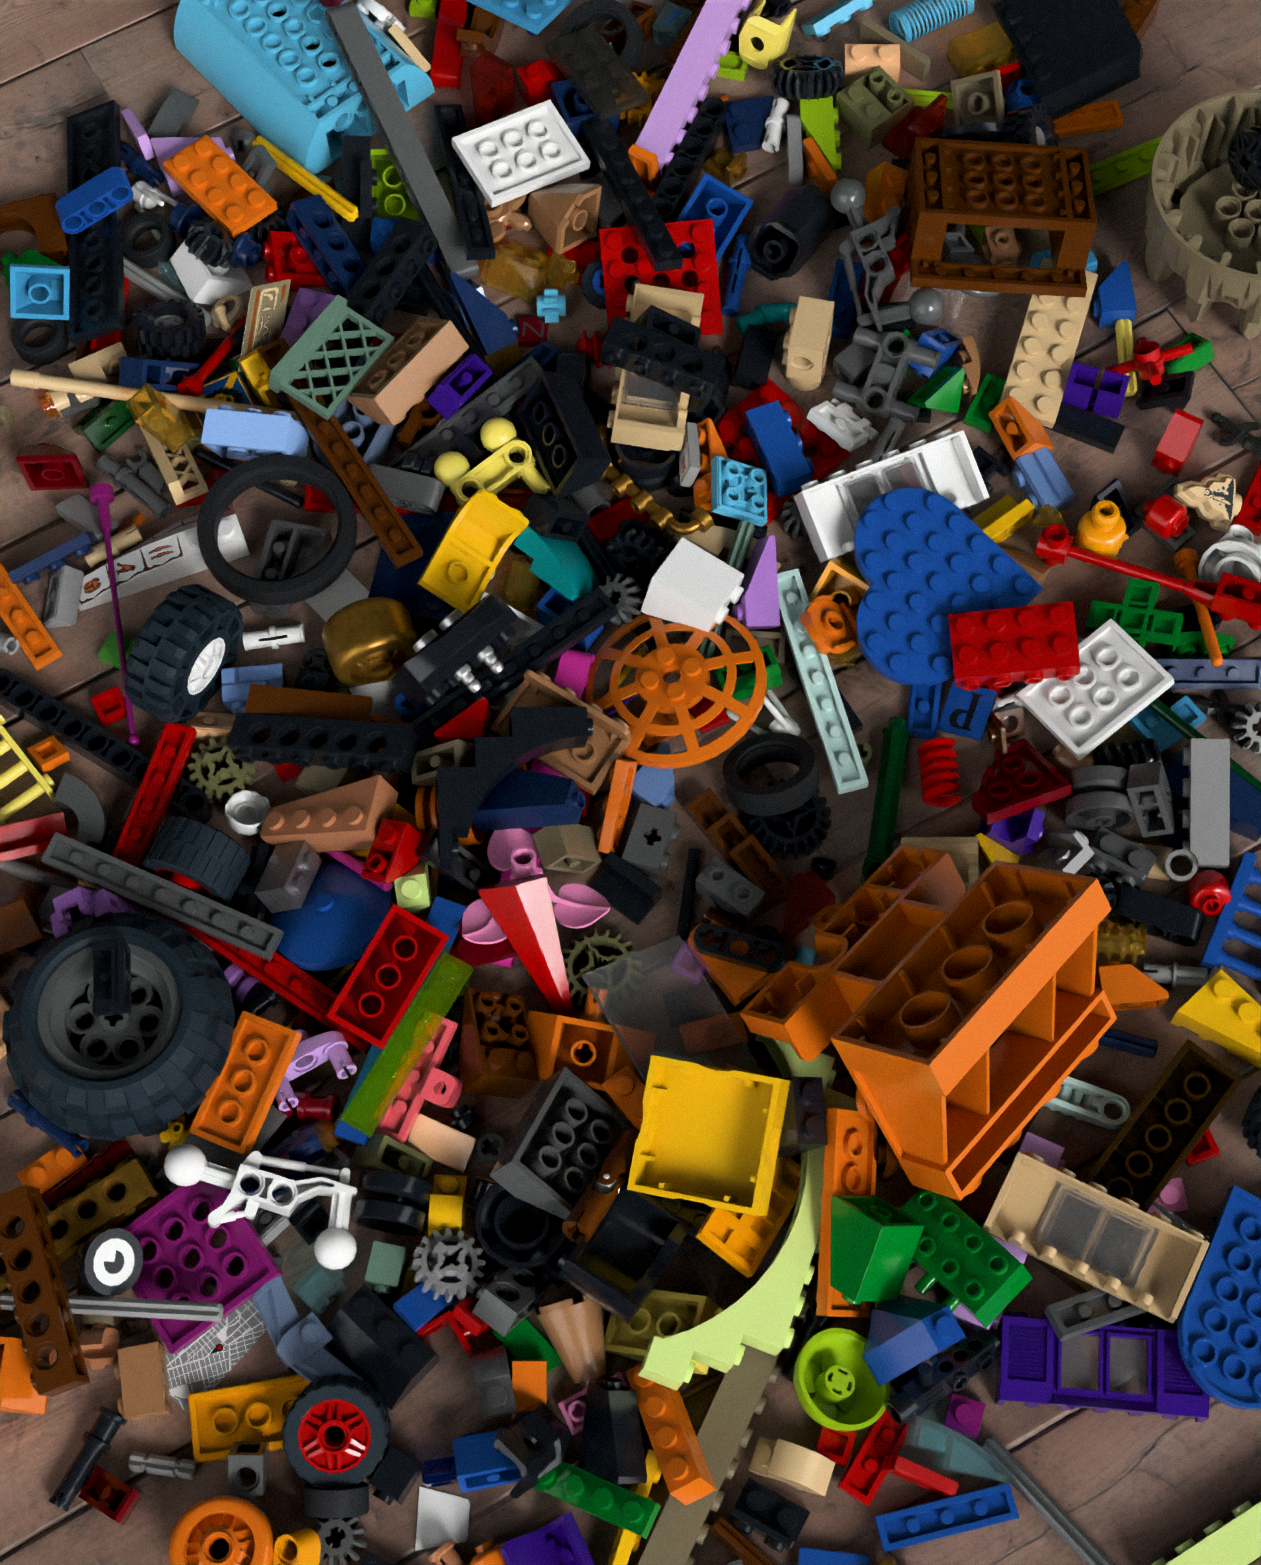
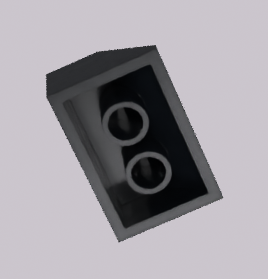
M365 1284L339 1309L327 1328L333 1339L326 1346L349 1369L364 1378L363 1381L366 1380L376 1391L378 1390L382 1395L384 1403L387 1404L391 1411L439 1362L437 1355Z

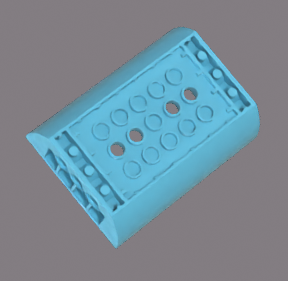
M180 0L174 23L176 49L261 136L314 175L318 174L342 157L343 135L373 136L378 132L327 24L325 10L333 7L324 6L319 0ZM344 0L341 4L347 3L352 0ZM356 5L407 112L435 93L433 83L426 72ZM275 12H285L283 16H273ZM311 44L319 45L315 50L306 49ZM327 61L336 62V64L331 67L323 66V64Z

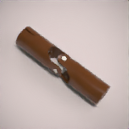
M627 1129L620 1134L604 1159L601 1172L594 1176L562 1225V1231L569 1240L573 1242L576 1240L578 1244L581 1239L587 1243L591 1239L618 1195L620 1188L629 1178L635 1141L639 1132Z

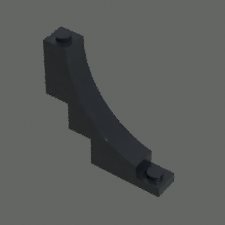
M511 707L509 737H474L472 747L473 767H437L435 783L439 869H452L453 858H459L458 838H468L472 822L480 806L494 787L509 773L524 763L551 752L571 748H585L588 737L593 736V719L587 718V707Z

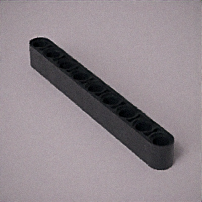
M0 668V686L8 684L6 688L0 690V705L46 734L54 735L59 742L136 790L139 789L142 782L141 779L147 770L151 758L9 670ZM26 699H32L28 704L22 705ZM56 713L53 718L45 720L49 714ZM80 728L76 734L69 735L73 729ZM104 743L100 749L93 750L97 744ZM129 758L125 764L117 765L121 759ZM179 777L175 787L178 790L172 795L168 805L171 812L178 816L207 823L213 816V809L206 794L201 789ZM197 803L203 804L199 810H190Z

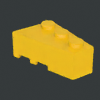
M1221 969L1177 1010L1170 1023L1178 1027L1181 1025L1198 1034L1199 1038L1205 1041L1210 1040L1226 1048L1227 1052L1261 1069V1006Z

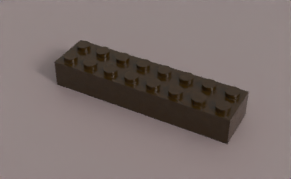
M1188 1039L1082 1182L1087 1185L1089 1182L1097 1183L1108 1190V1195L1119 1200L1121 1197L1131 1199L1140 1205V1210L1147 1212L1244 1079ZM1071 1196L1055 1217L1045 1241L1080 1257L1101 1210ZM1110 1215L1089 1262L1105 1270L1136 1227ZM1029 1255L1077 1293L1083 1294L1089 1292L1092 1288V1285Z

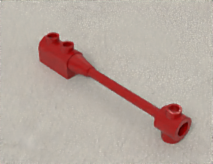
M1051 524L1046 528L1044 527L1040 535L1035 556L1043 558L1045 564L1049 566L1065 565L1068 557L1141 580L1159 582L1161 586L1183 592L1189 598L1210 608V611L1216 612L1222 620L1239 619L1247 622L1251 629L1261 630V583L1223 572L1219 583L1179 579L1073 546L1074 536L1069 535L1068 529L1061 524Z

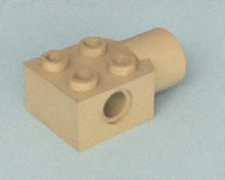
M800 296L798 306H792L790 328L789 331H786L783 349L785 350L782 365H785V379L787 383L796 390H814L824 380L832 334L834 301Z

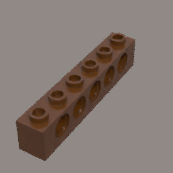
M23 1185L0 1194V1257L5 1262L7 1270L5 1275L6 1285L9 1291L13 1293L16 1305L13 1309L14 1317L21 1326L24 1336L22 1348L26 1357L29 1358L32 1368L30 1374L31 1383L38 1392V1395L54 1397L90 1383L40 1189ZM22 1219L23 1228L19 1234H16V1225ZM30 1251L31 1261L25 1267L24 1257ZM36 1284H39L40 1292L33 1299L32 1290ZM47 1316L48 1326L42 1332L40 1324L42 1319ZM55 1348L57 1352L56 1361L51 1365L49 1362L50 1352Z

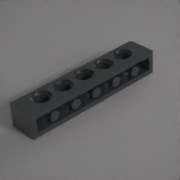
M237 712L227 745L236 758L245 763L265 761L273 765L291 763L306 768L316 765L325 766L332 770H338L342 767L353 768L360 772L380 770L388 774H398L399 772L411 773L419 739L411 725Z

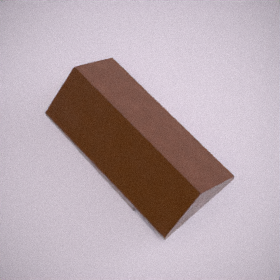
M30 880L0 892V960L21 953L20 947L45 939Z

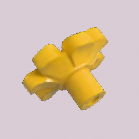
M183 1113L175 1121L172 1120L168 1123L169 1129L160 1133V1141L164 1144L169 1143V1151L181 1145L189 1136V1129L195 1117L187 1120V1115Z

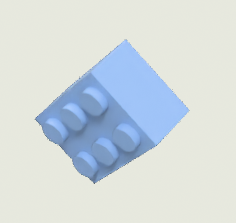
M219 405L218 409H206L201 443L220 457L248 461L261 456L277 454L306 458L309 433L301 425L300 421L294 420L291 414L287 412L274 411L273 415L263 414V411L254 408H246L245 412L236 411L233 407Z

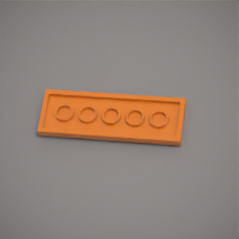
M827 1108L826 1131L828 1145H825L823 1156L824 1169L823 1189L821 1192L822 1209L816 1315L869 1318L870 1301L861 1302V1304L850 1303L841 1297V1292L830 1286L831 1200L833 1195H875L878 1123L864 1119L858 1111Z

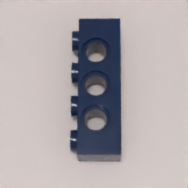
M320 194L291 202L285 218L286 223L333 295L337 296L339 294L346 298L367 268L360 251L354 247L347 236L346 230L339 224L333 215L332 209L325 203Z

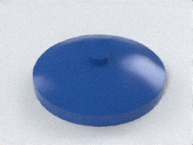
M341 862L322 865L317 871L302 908L272 913L270 925L284 932L277 949L285 959L295 966L309 971H327L353 963L364 954L394 904V898L391 890L385 892L370 881L361 878L358 873Z

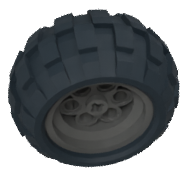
M120 912L115 913V916L107 920L99 921L96 917L92 916L72 923L73 931L65 934L58 940L51 936L35 950V955L38 958L29 969H20L12 984L10 996L13 999L9 1011L4 1012L2 1040L6 1044V1063L15 1084L34 1108L53 1124L73 1134L93 1136L96 1140L116 1141L126 1140V1136L142 1134L146 1137L169 1129L168 1123L176 1119L184 1112L190 1116L200 1107L202 1101L206 1098L204 1094L211 1087L217 1076H220L225 1066L233 1031L236 1027V1010L233 1005L229 982L211 951L203 943H200L188 934L186 929L168 920L158 919L157 921L147 919L144 914ZM124 939L131 949V1013L94 1016L92 1013V944ZM146 993V997L142 1002L132 1003L133 998L137 994ZM121 1016L123 1020L117 1021L116 1026H113L111 1022L116 1021L117 1017ZM94 1018L91 1026L83 1029L86 1020ZM159 1021L156 1029L145 1031V1027L149 1022ZM106 1046V1050L101 1056L93 1057V1052L97 1047ZM139 1047L136 1056L125 1058V1054L130 1048Z

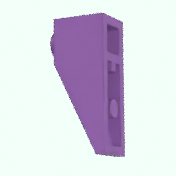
M769 535L757 540L740 585L744 588V591L736 604H733L731 608V617L739 621L748 630H765L780 626L775 535Z

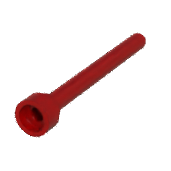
M247 314L194 375L185 376L177 385L179 394L199 397L202 394L203 382L233 348L230 337L246 322Z

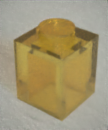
M512 561L506 590L507 603L519 611L536 610L543 580L529 571L531 563Z

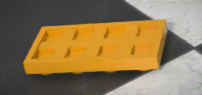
M777 1158L767 1216H754L713 1207L695 1237L747 1279L753 1276L796 1203L801 1166L791 1158Z

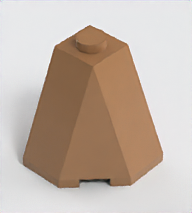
M550 184L530 192L527 217L555 253L560 255L596 236L602 186L599 184Z

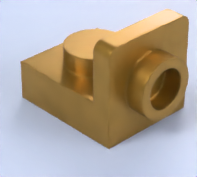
M720 146L703 164V171L731 187L736 180H741L747 172V154L741 151L735 156Z

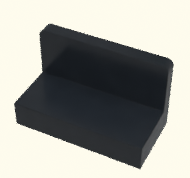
M611 851L603 860L604 870L590 888L604 896L611 907L634 924L639 925L661 899V887Z

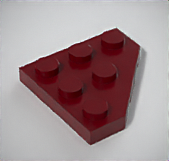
M1025 738L1007 744V754L1002 755L996 749L994 761L991 766L988 765L981 779V787L979 791H975L972 797V809L989 825L1072 795L1071 784Z

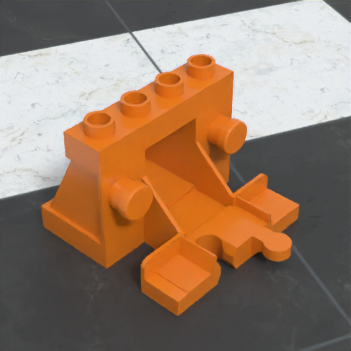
M902 843L844 904L829 905L821 909L814 916L812 924L817 932L815 934L816 950L821 959L828 963L820 966H811L790 960L744 1007L740 1015L751 1033L790 1043L797 1056L808 1062L813 1061L832 1041L857 1085L856 1107L859 1114L866 1120L878 1123L911 1184L961 1201L964 1196L971 1194L980 1186L982 1175L1005 1149L1013 1146L1020 1139L1025 1125L1043 1104L1051 1101L1058 1095L1061 1083L1082 1059L1095 1052L1099 1044L1098 1040L1116 1021L1117 1017L1104 990L1095 988L1098 925L1112 909L1098 879L1095 877L995 860L965 892V885L948 851ZM1005 1029H1006L1007 1032L1001 1037V1039H1000V1040L993 1046V1048L989 1051L990 1046L998 1039V1037H999V1036L1005 1031Z

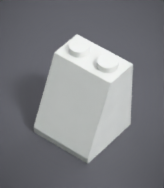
M682 537L652 577L640 611L650 616L709 632L715 623L720 625L729 612L727 608L729 603L736 604L744 591V588L740 585L745 575Z

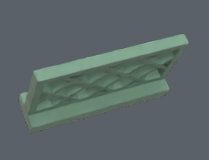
M339 294L270 371L268 388L276 393H279L281 390L326 420L334 414L388 350L395 338L347 307L348 300ZM348 318L358 325L359 330L343 332L342 323ZM376 336L383 341L378 347H367L365 337ZM360 338L362 348L347 349L345 339ZM340 339L342 350H326L325 343L328 340ZM364 355L366 363L363 366L351 367L349 356ZM344 357L346 367L330 369L328 358ZM313 359H324L325 369L310 370L308 363ZM348 375L349 383L345 386H334L332 376ZM327 376L329 387L313 388L312 378ZM307 378L309 389L298 390L290 384L294 379ZM331 394L332 403L328 408H325L316 402V395Z

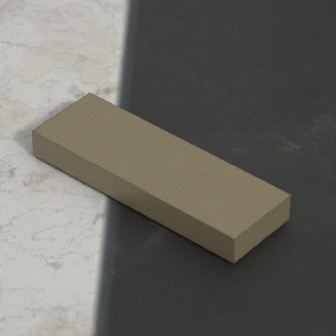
M866 17L861 22L860 42L863 44H900V68L921 82H924L929 76L931 63L929 56L869 17Z

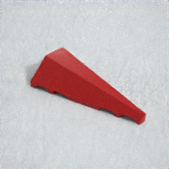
M539 873L511 882L502 881L478 888L477 892L480 898L485 902L492 913L491 915L501 927L510 945L533 981L538 985L555 1014L575 1018L546 876Z

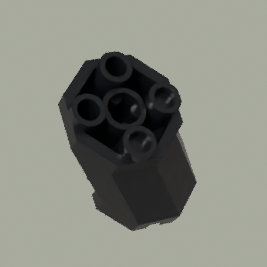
M813 184L788 191L761 224L754 228L746 247L748 253L751 252L753 257L751 261L753 269L770 281L795 275L820 244L828 239L837 221V210L832 206L830 196Z

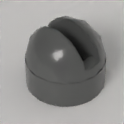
M236 129L233 135V146L238 152H241L243 148V151L247 153L252 150V140H255L256 136L248 130Z

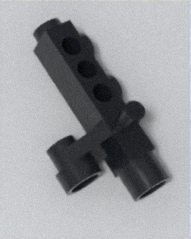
M981 1329L932 1366L929 1363L923 1362L891 1380V1386L897 1394L886 1401L885 1406L893 1420L900 1426L904 1425L916 1415L920 1416L952 1391H961L967 1385L969 1379L979 1371H988L993 1366L995 1359H997L996 1351L1001 1348L998 1338L991 1331L985 1333Z

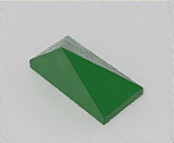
M942 367L906 401L907 404L920 408L958 413L965 376L964 369L962 367Z

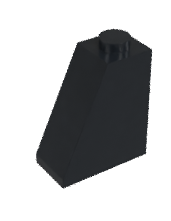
M605 1377L602 1383H588L578 1467L617 1484L646 1483L647 1470L636 1390L624 1386L623 1380L618 1378Z

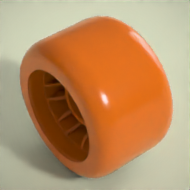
M233 1495L207 1497L189 1507L175 1524L168 1545L169 1565H272L274 1545L278 1534L268 1515L250 1501ZM221 1540H227L229 1544L228 1554L222 1559H216L213 1555L215 1545Z

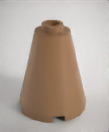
M582 1293L563 1298L553 1304L551 1302L534 1308L536 1316L574 1384L581 1382L582 1388H586L588 1383H601V1376L607 1373L602 1307Z

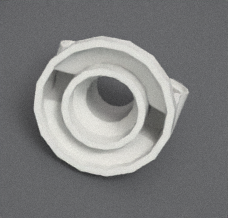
M1239 524L1231 525L1226 534L1203 553L1198 566L1199 581L1219 583L1223 572L1261 583V543L1253 541L1254 536L1246 527Z

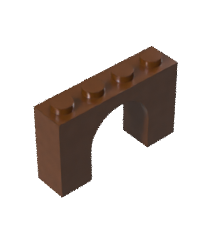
M55 192L0 205V234L12 230L29 232L36 237L39 253L60 265L69 263L68 237L61 227L55 209V204L58 201Z

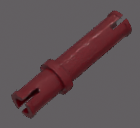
M126 1140L114 1141L100 1153L95 1152L92 1154V1159L60 1182L55 1188L41 1196L43 1202L51 1212L54 1211L61 1200L69 1196L76 1197L85 1190L86 1185L91 1181L101 1178L103 1175L108 1176L111 1174V1169L133 1154L134 1150Z

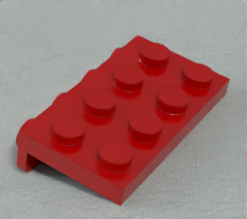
M1073 601L948 614L955 687L972 691L979 689L981 685L993 684L994 687H1007L1012 682L1024 681L1026 684H1037L1042 682L1043 679L1048 678L1067 681L1080 674V658Z

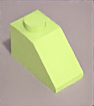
M419 858L415 868L394 880L397 905L415 916L430 912L433 905L428 865Z

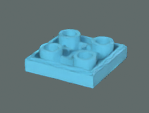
M716 455L711 459L712 512L740 521H747L761 527L768 523L767 470Z

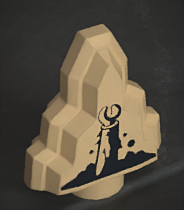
M1216 473L1213 477H1203L1199 482L1190 480L1174 486L1173 496L1183 505L1194 508L1199 518L1209 521L1211 528L1221 532L1227 531L1233 517L1238 515L1242 507V497L1239 493H1235L1236 483L1231 474Z

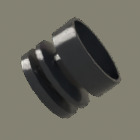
M1261 124L1236 133L1228 146V163L1234 178L1245 190L1252 192L1261 190Z

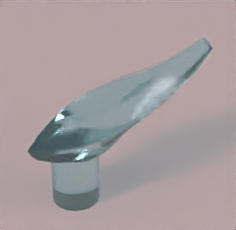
M169 260L166 263L158 262L160 273L168 285L189 299L185 288L175 273L171 261Z

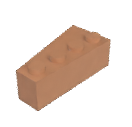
M376 775L267 809L259 837L272 847L306 840L315 852L371 849L382 819L392 820L398 792L381 775Z

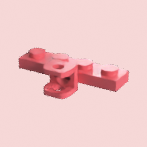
M426 1010L375 1124L374 1132L385 1134L405 1145L424 1100L444 1108L456 1107L463 1091L462 1081L439 1069L458 1027L456 1022ZM446 1086V1091L442 1094V1090Z

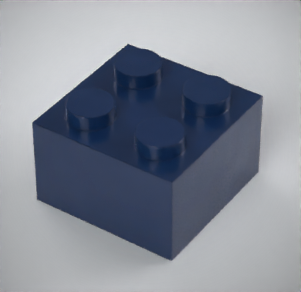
M603 72L550 83V100L576 140L585 138L581 132L582 121L595 118H608L618 135L619 110Z

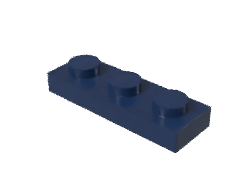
M93 531L84 532L14 569L8 575L13 584L23 582L27 586L41 578L39 573L49 568L53 572L67 565L65 559L73 555L76 558H80L92 552L91 546L97 543L98 540Z

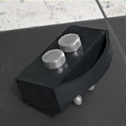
M495 590L491 591L465 614L458 608L446 616L439 624V628L443 631L439 635L434 629L424 634L412 647L417 653L400 667L391 682L415 709L423 702L428 708H431L443 697L444 693L449 689H454L461 682L467 685L471 692L476 693L481 688L478 680L474 679L470 671H475L483 663L490 666L491 671L495 674H499L504 669L502 663L497 660L493 652L497 653L517 633L512 625L519 617Z

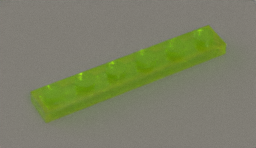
M444 951L340 1118L343 1123L371 1138L474 970L472 966Z

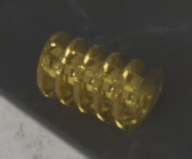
M1107 922L1099 924L1096 961L1100 953H1104L1106 962L1111 960L1113 953L1117 954L1120 963H1123L1126 954L1130 955L1132 964H1136L1139 955H1142L1143 958L1145 957L1147 947L1145 924H1139L1136 932L1133 924L1130 923L1125 925L1123 931L1120 923L1114 922L1110 930Z

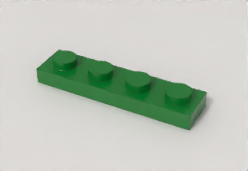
M563 1461L539 1478V1483L533 1487L537 1491L644 1539H647L661 1508L657 1502Z

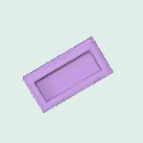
M130 108L120 111L129 135L145 160L155 157L149 137Z

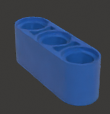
M111 167L56 202L55 209L63 231L68 234L82 232L131 201L133 190L124 169Z

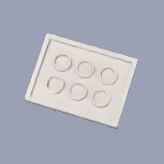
M550 99L452 138L454 150L491 208L590 168L591 161Z
M1109 619L1078 644L1080 658L1079 675L1067 681H1058L1056 678L1043 679L1040 683L1027 685L1017 694L1018 700L1079 761L1175 684L1174 678L1112 619Z

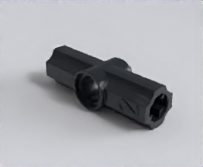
M258 843L257 845H252L250 853L251 863L247 869L246 876L242 878L239 884L238 903L240 905L238 911L265 923L268 908L254 892L275 847Z

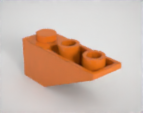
M706 418L697 424L701 469L693 483L695 508L702 507L707 512H712L711 459L716 455L728 458V455L712 419ZM714 513V515H716V516H720V517L723 516V515Z

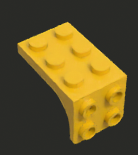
M479 489L456 511L417 584L455 609L460 608L465 614L478 603L504 553L515 538L527 528L529 520L518 509L511 508L500 501L494 493Z

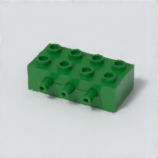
M920 1188L900 1209V1211L925 1225L911 1263L914 1261L926 1274L914 1285V1288L924 1296L937 1283L949 1294L941 1304L948 1305L952 1312L960 1304L987 1328L1033 1279L1018 1259L948 1197Z

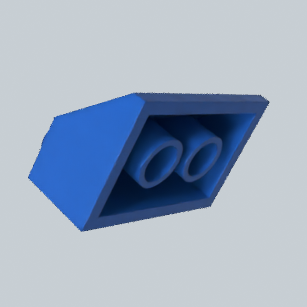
M705 173L676 222L713 219L716 259L718 263L754 201ZM689 243L682 244L678 249L683 258H691L695 254L694 247Z

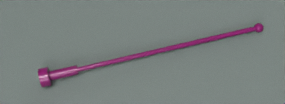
M100 483L91 486L89 494L91 503L97 505L100 532L104 533L124 688L126 684L124 675L127 670L110 539L112 524L109 504L114 501V493L111 485ZM124 688L130 734L127 742L130 746L134 747L139 744L140 739L135 732L132 703Z

